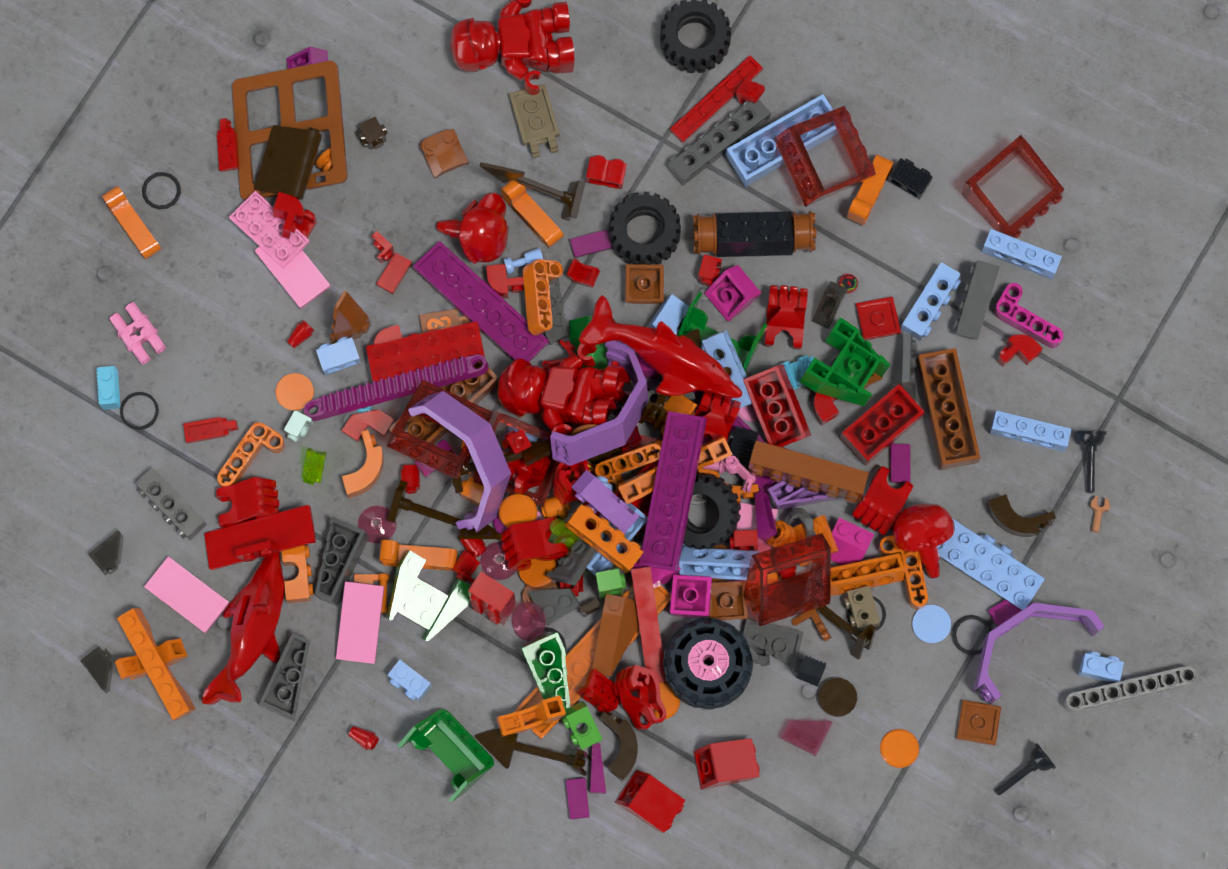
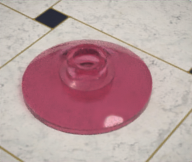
M371 506L360 515L358 528L366 531L369 535L368 542L380 544L381 540H389L394 535L397 523L396 521L395 523L387 521L390 512L388 508L384 506ZM379 520L380 525L374 526L373 522Z
M504 542L490 544L481 555V567L484 573L495 580L508 579L517 571L509 570L508 568L509 561L505 560V552L502 550V543ZM499 556L503 557L501 563L496 561V558Z
M524 602L518 605L512 615V626L516 635L526 641L542 635L546 620L540 606L533 602Z

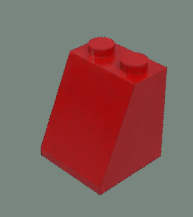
M752 738L711 743L693 751L701 790L751 781L760 777V768L755 756L756 748Z
M635 770L615 803L655 830L665 833V831L671 828L675 816L682 811L686 800L651 774Z

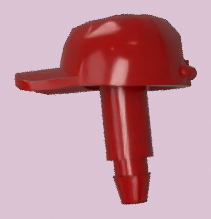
M488 193L480 200L477 206L467 212L463 220L438 221L436 229L441 233L450 235L451 238L460 239L463 252L472 263L492 262L504 253L507 246L509 227L504 219L506 204L499 194Z
M919 503L910 506L899 514L891 526L895 544L903 551H918L921 563L925 565L924 568L931 579L937 578L940 575V564L938 563L940 556L937 546L946 542L954 535V521L950 513L938 504Z

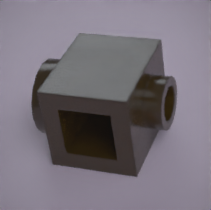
M376 116L359 124L360 130L357 131V134L364 147L368 146L369 149H377L387 142L385 136L388 134L383 124H379Z

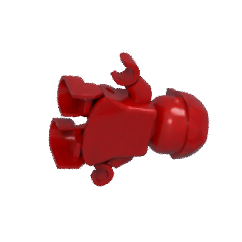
M511 0L500 10L497 31H495V27L489 21H474V18H469L458 22L452 29L450 43L456 66L464 71L478 72V68L483 70L493 66L498 59V54H500L501 65L506 67L508 73L521 81L525 80L524 87L528 93L532 95L539 94V86L531 84L530 81L532 79L539 80L541 72L536 70L529 72L528 67L544 72L550 71L555 74L573 72L575 57L572 37L558 38L556 42L553 41L552 37L554 32H569L570 19L567 2H556L551 7L534 9L523 15L519 14L521 8L529 7L532 0Z
M580 344L577 350L578 356L573 355L562 360L558 366L551 367L549 374L544 368L533 366L529 361L517 358L504 369L500 376L498 397L501 405L508 412L521 417L525 413L537 414L544 410L543 422L552 433L555 431L571 436L573 430L564 422L571 423L576 427L606 423L608 408L616 409L614 401L608 400V397L619 398L617 381L629 383L630 380L623 366L609 365L605 369L592 367L596 364L592 356L587 355L595 353L597 350L596 346Z

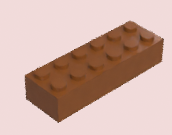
M956 348L918 355L917 366L940 470L978 463L981 457Z
M476 362L473 368L479 369L482 367L483 362ZM488 367L487 372L481 376L431 389L420 400L430 394L444 391L472 410L499 384V377ZM409 411L389 428L390 435L415 460L419 459L449 431L428 414L421 413L411 416Z
M759 441L755 442L748 471L754 476H768L772 481L781 482L782 480L789 482L790 486L796 488L800 486L807 487V490L810 492L818 493L821 491L831 498L839 496L845 498V501L849 503L861 501L869 475L867 471Z

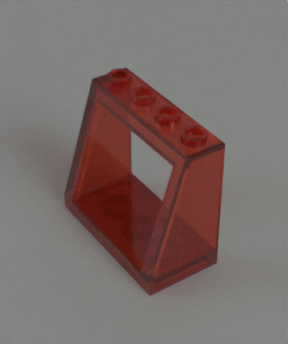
M845 106L791 126L774 138L805 207L862 183L876 175L874 165L868 158L867 150L862 144L858 130L854 127L851 115ZM833 121L858 176L825 190L800 135Z
M1020 135L967 180L961 194L996 231L1017 239L1022 234V229L1025 227L1027 229L1036 222L1034 219L1040 215L1042 217L1049 211L1048 207L1054 203L1056 205L1063 199L1062 194L1065 189L1029 143ZM1019 155L1052 191L1009 226L980 187Z
M422 380L393 428L387 447L458 479L472 458L466 443L459 456L403 431L412 418L408 409L426 396L444 391L487 422L490 421L492 412ZM418 414L434 423L441 425L428 414Z
M493 411L489 423L494 433L498 423L502 422L551 442V432L499 411ZM552 453L549 456L551 464L543 482L538 487L537 493L527 490L523 494L530 497L536 506L538 504L544 505L553 483L555 470L560 463L553 460ZM472 471L470 476L474 478L473 482L484 486L478 471ZM508 483L505 491L509 492V496L518 494L514 492L515 485Z
M822 533L751 556L743 597L759 626L830 604L831 547ZM812 561L810 571L768 584L767 574Z

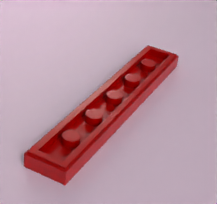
M750 55L672 126L670 132L684 143L736 95L737 88L745 79L752 81L763 70V67Z
M651 567L631 569L645 668L655 670L658 673L659 683L666 682L663 671V650Z

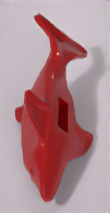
M602 295L595 303L592 320L580 334L579 341L581 344L595 346L614 340L628 345L650 367L662 375L663 381L657 387L656 392L663 395L681 396L700 390L729 398H740L742 396V391L733 383L722 365L704 350L697 347L691 339L683 335L681 337L675 335L671 328L662 321L658 323L656 329L616 323L609 301Z
M280 552L263 558L248 584L234 597L224 611V618L234 616L231 628L230 658L226 667L205 689L202 697L203 704L214 705L221 699L231 703H240L242 700L241 691L235 681L243 676L261 655H264L273 663L279 662L280 650L275 637V630L279 622L285 590Z

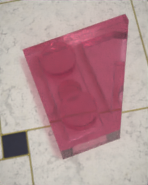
M790 720L781 739L816 756L833 722Z

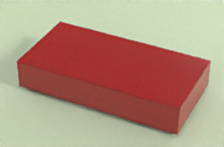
M395 253L376 285L393 295L412 265V261Z

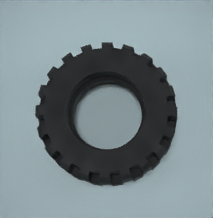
M682 0L679 6L677 4L673 5L671 12L667 11L664 20H662L660 46L663 50V55L666 59H670V64L673 66L679 65L678 69L681 71L689 69V73H694L695 70L703 73L706 68H709V70L714 69L716 63L720 64L724 56H727L731 41L730 21L728 17H725V12L722 8L718 10L717 4L714 2L708 4V0H691L690 2ZM700 23L712 31L713 40L703 48L693 49L680 42L678 32L687 24Z
M637 192L633 193L631 198L629 196L623 198L622 203L618 202L615 206V211H612L610 215L609 240H611V246L613 250H616V255L619 258L623 257L624 262L628 264L633 262L635 265H651L653 263L659 265L662 264L663 259L668 260L671 257V253L676 251L681 233L680 217L676 213L674 205H669L668 199H660V195L657 193L651 196L649 192H644V195H639ZM638 216H651L661 223L663 232L657 241L650 244H640L628 236V223Z
M704 473L696 475L692 496L704 494L712 498L719 509V520L713 527L703 529L695 526L688 518L683 541L686 547L691 548L694 546L698 550L713 548L723 543L736 530L737 522L740 521L741 517L739 514L741 504L737 502L739 497L737 493L734 494L731 490L733 489L731 484L727 485L724 483L725 479L721 477L715 478V475L710 473L708 475H704Z

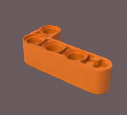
M878 154L876 155L857 196L849 208L847 219L863 226L865 225L894 161Z
M512 180L501 188V196L548 248L564 236L559 227L526 193L525 186Z
M118 185L102 195L104 202L145 260L161 250V247L132 208Z
M537 259L523 268L528 329L535 336L550 330L553 325L549 282L563 274V267L557 261Z
M254 423L218 473L217 480L220 486L224 487L238 483L262 447L272 453L282 452L285 448L282 436L264 423ZM257 430H265L262 436H255ZM275 439L280 440V444L277 447L271 446V442ZM247 445L254 446L251 452H245L244 448ZM237 460L243 462L239 468L233 467L234 462ZM224 478H227V479L230 478L231 481H230V482H228V481L224 482L223 479H224Z
M656 440L606 458L595 467L596 476L608 478V483H614L616 490L612 489V492L616 494L619 491L618 484L624 482L621 473L659 460L663 440ZM653 449H659V451L651 454ZM637 452L642 454L643 460L637 457ZM620 459L625 460L626 467L620 463ZM603 465L608 466L609 473L604 470Z
M894 535L884 537L879 545L880 554L882 556H889L900 553L905 568L904 581L909 604L913 609H922L928 601V594L919 552L903 551L898 548L894 541ZM890 543L893 549L887 551L883 548V544ZM907 558H912V559H914L915 562H916V565H914V566H909V565H907L906 559H907ZM917 577L920 583L913 585L910 582V578ZM917 590H919V592H918L919 598H920V599L923 598V600L921 601L920 604L918 603L917 600L914 601L915 598H916V596H917V593H916Z
M381 540L379 556L381 565L397 567L406 550H410L426 560L422 569L453 571L451 569L457 561V550L399 545L397 541Z

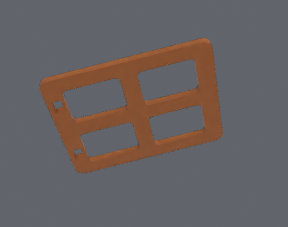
M325 61L237 79L233 82L232 92L235 131L238 139L240 195L244 200H247L255 191L263 198L278 196L277 193H262V191L254 190L251 147L268 142L272 127L250 131L247 105L248 92L278 86L281 114V124L279 126L307 130L309 127L320 130V132L330 131L333 168L330 171L311 174L306 190L342 184L347 180L339 69L334 61ZM325 77L328 115L326 117L296 122L293 85L297 82ZM325 176L326 181L317 183L316 177Z

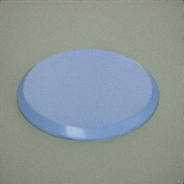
M926 605L915 613L912 627L916 636L922 641L937 643L948 636L951 629V619L943 608L936 605Z

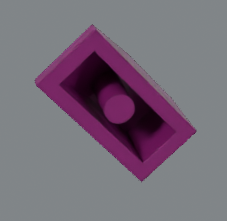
M308 47L286 58L287 69L328 61L327 50Z

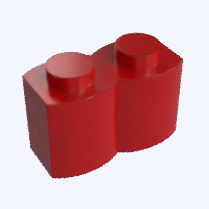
M601 155L590 157L585 182L622 189L627 164L621 159L607 160Z

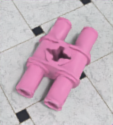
M132 302L125 307L134 321L132 324L127 325L119 313L112 315L109 320L118 331V337L125 343L127 350L133 352L141 365H144L151 359L142 346L145 342L148 341L157 354L162 353L166 346L158 336V330L149 321V317L143 314L137 305ZM137 330L140 332V334H141L140 336H137V335H136L135 332H136Z

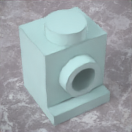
M294 411L284 429L287 435L286 438L295 443L300 441L301 437L304 438L309 430L307 426L313 425L312 419Z

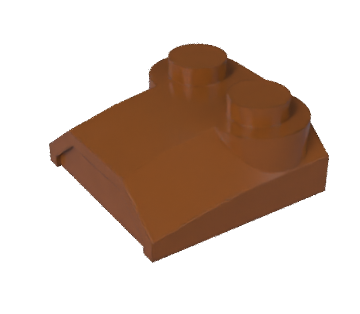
M454 129L439 132L426 138L419 144L434 178L469 164Z
M626 264V303H664V265Z
M746 580L712 581L709 619H748Z

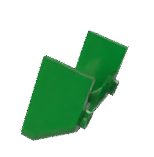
M699 292L689 306L678 336H685L698 328L700 330L702 349V341L719 332L706 326L708 316L703 310L697 308L703 294ZM765 323L757 336L746 334L741 338L740 342L731 338L745 372L768 325ZM717 349V356L724 358V352Z
M445 709L436 711L413 726L398 744L399 748L409 742L419 750L430 748L455 775L451 779V784L456 792L450 797V802L466 793L494 766V760L491 755Z

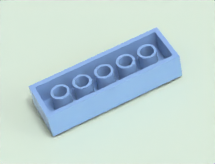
M822 94L729 147L726 151V157L746 187L839 134L842 131L843 124Z

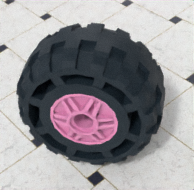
M700 618L686 623L672 635L664 652L663 671L669 688L679 700L694 708L712 710L729 705L744 692L752 676L753 661L750 658L747 639L735 626L720 619ZM705 660H710L713 664L711 666H707L703 662Z

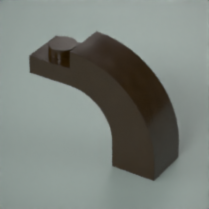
M1007 494L990 499L986 503L994 522L1004 531L1019 537L1037 536L1041 532L1040 526L1041 529L1050 527L1056 519L1054 511L1033 518H1025L1018 515L1012 509Z
M604 712L600 716V721L617 735L621 745L618 756L608 766V770L623 782L633 770L637 760V738L633 728L626 719L618 724L619 719L611 712L609 715Z

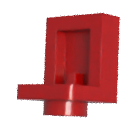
M745 79L736 91L739 103L744 104L746 100L756 103L765 92V87Z
M573 259L572 264L568 268L567 276L574 283L593 288L600 270L596 267L582 264L577 259Z
M523 429L518 432L514 430L506 434L505 439L501 443L505 450L511 448L515 455L531 447V443Z
M464 550L451 570L457 574V579L473 584L475 580L471 578V575L480 562Z

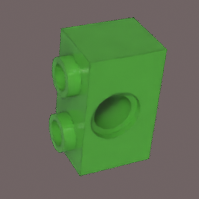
M619 569L596 573L600 599L606 598V594L623 595V589H626L624 573L620 574Z
M584 701L565 710L566 715L562 718L566 729H571L573 734L570 737L575 746L579 745L581 750L603 740ZM585 723L583 729H576L578 724Z

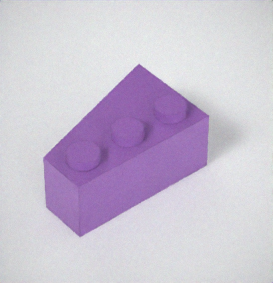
M588 470L571 487L577 492L575 496L581 502L587 501L589 503L587 506L592 508L595 514L597 511L600 513L599 518L603 517L608 522H611L624 534L639 518L636 512L629 508L626 503L620 500Z
M785 481L767 490L771 503L778 510L836 500V498H831L824 492H810L807 490V487L803 486L799 488L789 485V482Z

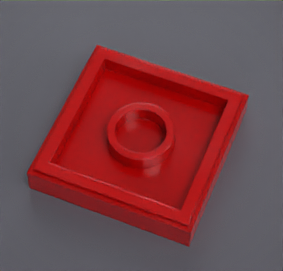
M893 297L856 303L855 306L862 337L866 341L901 334Z

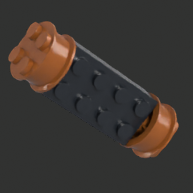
M791 211L716 213V215L713 213L712 216H700L697 213V215H693L694 254L700 255L701 252H713L716 255L717 251V257L793 255V253H796V250H809V253H812V251H815V239L817 236L816 227L813 225L815 224V213H811V211H808V214H796L795 211H792V213Z

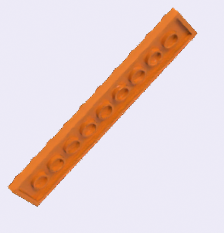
M633 585L622 597L635 601ZM662 586L654 588L657 616L671 602L672 595ZM601 619L566 655L570 707L575 705L581 698L577 691L585 686L588 675L592 670ZM638 628V630L636 631L635 635L633 636L632 641L630 642L629 646H630V645L636 640V638L640 635V629H639V628ZM538 686L514 712L530 708L544 700ZM562 718L531 731L542 740Z

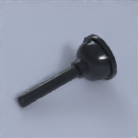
M1076 431L1079 442L1085 446V451H1087V492L1094 493L1095 451H1097V446L1103 443L1107 431Z
M1038 743L1035 744L1030 753L1031 760L1027 762L1028 765L996 788L995 792L997 795L1003 794L1032 771L1035 772L1038 769L1040 771H1048L1056 768Z

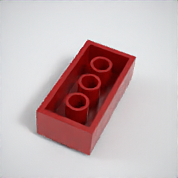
M783 364L743 379L770 445L784 447L811 436Z
M898 384L845 429L840 438L867 466L923 418L925 411Z
M480 572L468 590L472 609L480 615L485 613L489 617L488 619L496 625L500 623L504 626L516 608L514 592L483 572Z

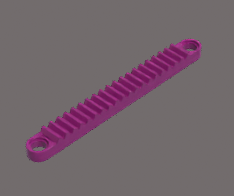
M483 355L461 356L460 359L454 358L451 362L448 360L444 364L440 362L437 366L431 365L429 368L425 366L422 370L418 368L415 372L409 371L408 374L402 373L401 376L387 377L386 380L380 379L379 382L373 381L372 384L365 383V386L358 385L357 388L351 387L350 390L344 389L343 392L336 391V394L329 393V396L322 395L321 398L307 402L303 411L312 421H318L481 376L487 372L489 365ZM476 362H483L482 367L479 369L473 368ZM313 407H318L317 413L309 414Z

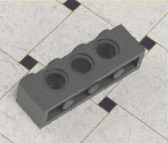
M152 467L135 482L138 487L136 491L143 498L147 496L151 500L149 504L155 511L161 510L165 514L163 519L169 525L173 523L177 527L175 531L183 539L187 537L191 540L207 525L195 510ZM161 488L159 495H152L153 489ZM169 501H173V508L166 509L165 504ZM187 515L185 522H178L179 516Z

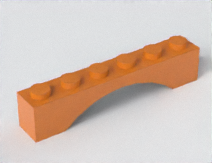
M723 435L702 445L697 470L732 455ZM658 466L618 484L626 505L653 491Z
M132 608L117 617L172 720H179L195 711L196 708L189 695L176 680L164 661L141 608Z

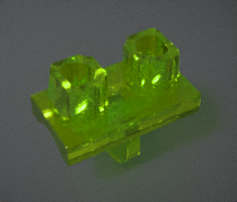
M308 447L302 475L304 483L314 485L315 482L321 483L326 452L314 451Z
M553 520L550 524V530L554 535L559 536L553 544L564 543L570 548L575 540H580L577 535L564 526L566 523L563 520Z

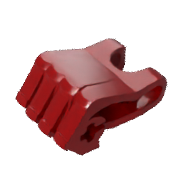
M780 285V290L778 286H770L766 318L768 326L765 331L766 347L773 346L775 336L782 330H786L793 337V347L796 350L802 348L808 289L800 288V291H798V287L790 286L789 291L786 285Z
M704 391L695 413L696 416L707 418L704 437L714 440L723 435L727 442L741 403L736 400L732 403V398L724 397L722 399L720 395H712V393Z
M548 456L529 466H526L523 458L507 463L511 472L509 481L515 484L514 492L524 494L530 488L541 485L551 464Z
M587 460L571 466L560 462L553 477V495L562 505L579 500L575 496L577 492L571 487L586 470L589 471ZM572 473L573 479L569 482V477Z
M885 466L878 469L869 484L868 491L861 501L856 504L852 513L855 518L859 519L861 517L860 521L863 524L867 525L870 522L869 527L872 530L876 531L879 528L878 532L882 535L887 533L898 518L914 486L906 481L899 489L891 488L887 482L890 470Z
M252 477L239 483L216 489V498L219 501H230L232 503V508L229 512L219 515V526L225 528L253 520L255 517L258 519L279 513L277 509L279 507V500L276 499L278 498V490L275 489L276 481Z
M551 517L538 521L516 523L501 533V541L504 542L502 543V550L505 552V560L509 561V570L523 571L530 569L532 559L553 561L567 556L569 549L564 543L552 544L548 542L551 534L560 530L561 520L557 517Z
M638 665L628 666L626 669L618 672L612 686L615 696H620L621 703L629 714L634 726L638 730H646L652 724L662 723L666 718L667 712L660 698L658 673L655 670ZM637 691L638 698L631 695V692ZM653 710L658 711L659 718L655 716ZM641 716L645 719V725L640 721Z

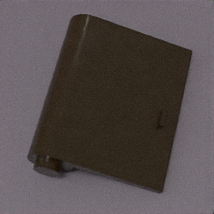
M273 125L254 190L277 194L281 192L294 196L298 200H303L322 138V134L319 133L320 130L309 127L307 130Z

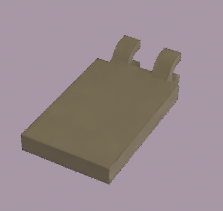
M545 84L539 85L540 93L537 95H532L525 89L509 93L524 146L530 145L533 158L540 157L538 145L544 143L549 144L551 154L558 152L555 138L560 137V132Z

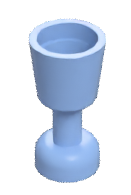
M540 247L524 253V257L512 261L510 257L503 258L508 275L514 273V268L527 265L537 259H543Z

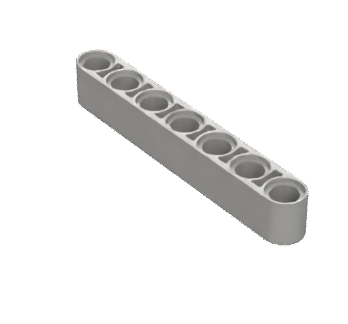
M1185 666L1069 694L1064 700V707L1068 712L1075 713L1186 687L1197 679V671L1191 666ZM1183 672L1190 673V681L1183 678ZM1164 676H1169L1172 679V685H1167L1164 682ZM1146 680H1149L1153 683V689L1150 690L1146 688ZM1126 685H1132L1135 689V693H1128L1126 691ZM1107 690H1114L1116 698H1110L1107 695ZM1089 694L1096 695V703H1092L1089 701ZM1075 698L1078 701V707H1072L1069 704V699Z

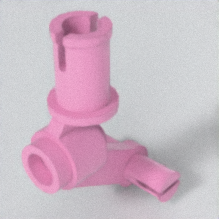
M729 456L726 460L723 459L703 467V469L719 471L720 474H723L724 471L730 474L738 473L745 481L742 489L744 492H750L752 484L756 480V477L746 470L735 456Z

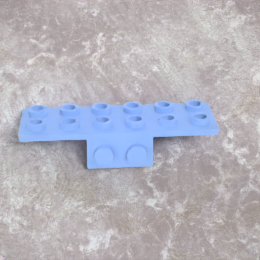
M953 519L955 526L954 535L946 542L937 546L939 556L1020 609L1024 610L1027 608L1045 578L1013 558L1012 549L1004 544L1000 546L995 543L996 539L991 535L981 534L979 536Z

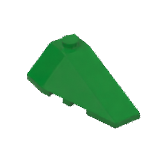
M592 316L569 321V340L575 347L573 351L577 356V350L581 344L579 341L580 334L591 322ZM606 342L595 345L597 348L595 353L587 355L592 356L596 364L592 367L597 369H605L607 367Z
M558 632L543 635L519 645L543 699L561 696L564 709L570 708L566 653Z

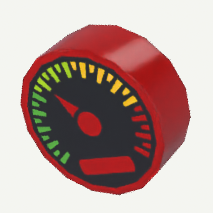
M845 274L840 278L839 288L842 292L850 294L857 289L858 280L854 275Z

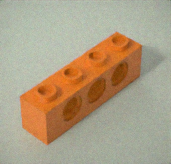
M581 504L564 526L623 572L627 573L643 554V551L640 550L641 547L636 542L627 540L625 534L620 530H614L609 526L610 523L606 519L596 516L592 508ZM586 521H590L593 524V530H589L586 527ZM601 533L608 535V542L601 539ZM617 545H621L624 548V554H620L617 551Z
M898 553L824 569V582L830 597L866 586L872 588L904 581L905 568L901 555Z

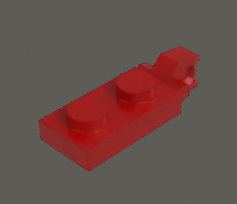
M227 118L220 119V130H217L219 171L226 172L239 169L237 133L233 127L231 128V121Z
M221 417L183 424L187 444L225 437L229 435L230 431L239 430L236 420L227 421V418Z

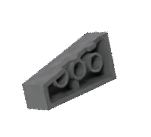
M331 517L315 594L320 600L337 606L344 593L345 581L349 582L367 544L369 535L362 529Z
M292 632L259 703V706L294 722L310 640Z

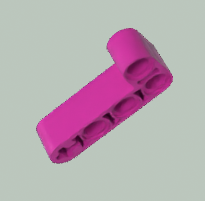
M1017 283L1009 284L995 307V316L1049 348L1058 347L1064 337L1062 330L1019 306L1018 302L1022 296L1023 289ZM1008 291H1016L1018 296L1012 297ZM1005 306L1009 312L1003 313L999 307ZM1016 316H1023L1025 321H1017ZM1039 325L1042 331L1037 332L1032 326ZM1053 335L1057 336L1055 340L1051 339Z

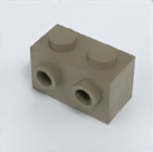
M870 586L847 591V598H844L846 609H850L852 616H849L851 626L860 631H864L870 624L875 628L879 627L880 620Z

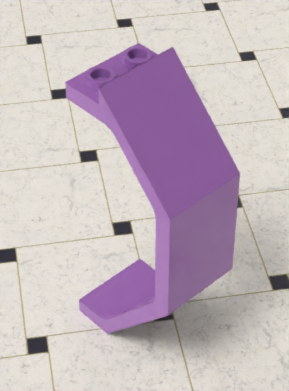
M614 340L605 344V347H608L606 357L609 359V363L607 366L611 365L612 361H617L630 375L635 387L620 414L611 421L574 436H566L553 431L550 436L553 460L571 466L626 444L648 405L647 381L634 350L628 345Z
M444 391L430 394L410 407L408 411L411 416L421 413L428 414L466 443L484 485V492L480 505L474 508L475 512L467 513L464 516L465 519L457 521L456 524L458 529L467 528V530L475 528L476 532H478L497 517L511 475L510 469L489 422Z
M1033 603L989 632L984 638L973 692L980 689V696L985 702H989L990 705L1002 696L988 675V668L996 639L1030 617L1078 621L1084 624L1093 637L1105 627L1094 610Z

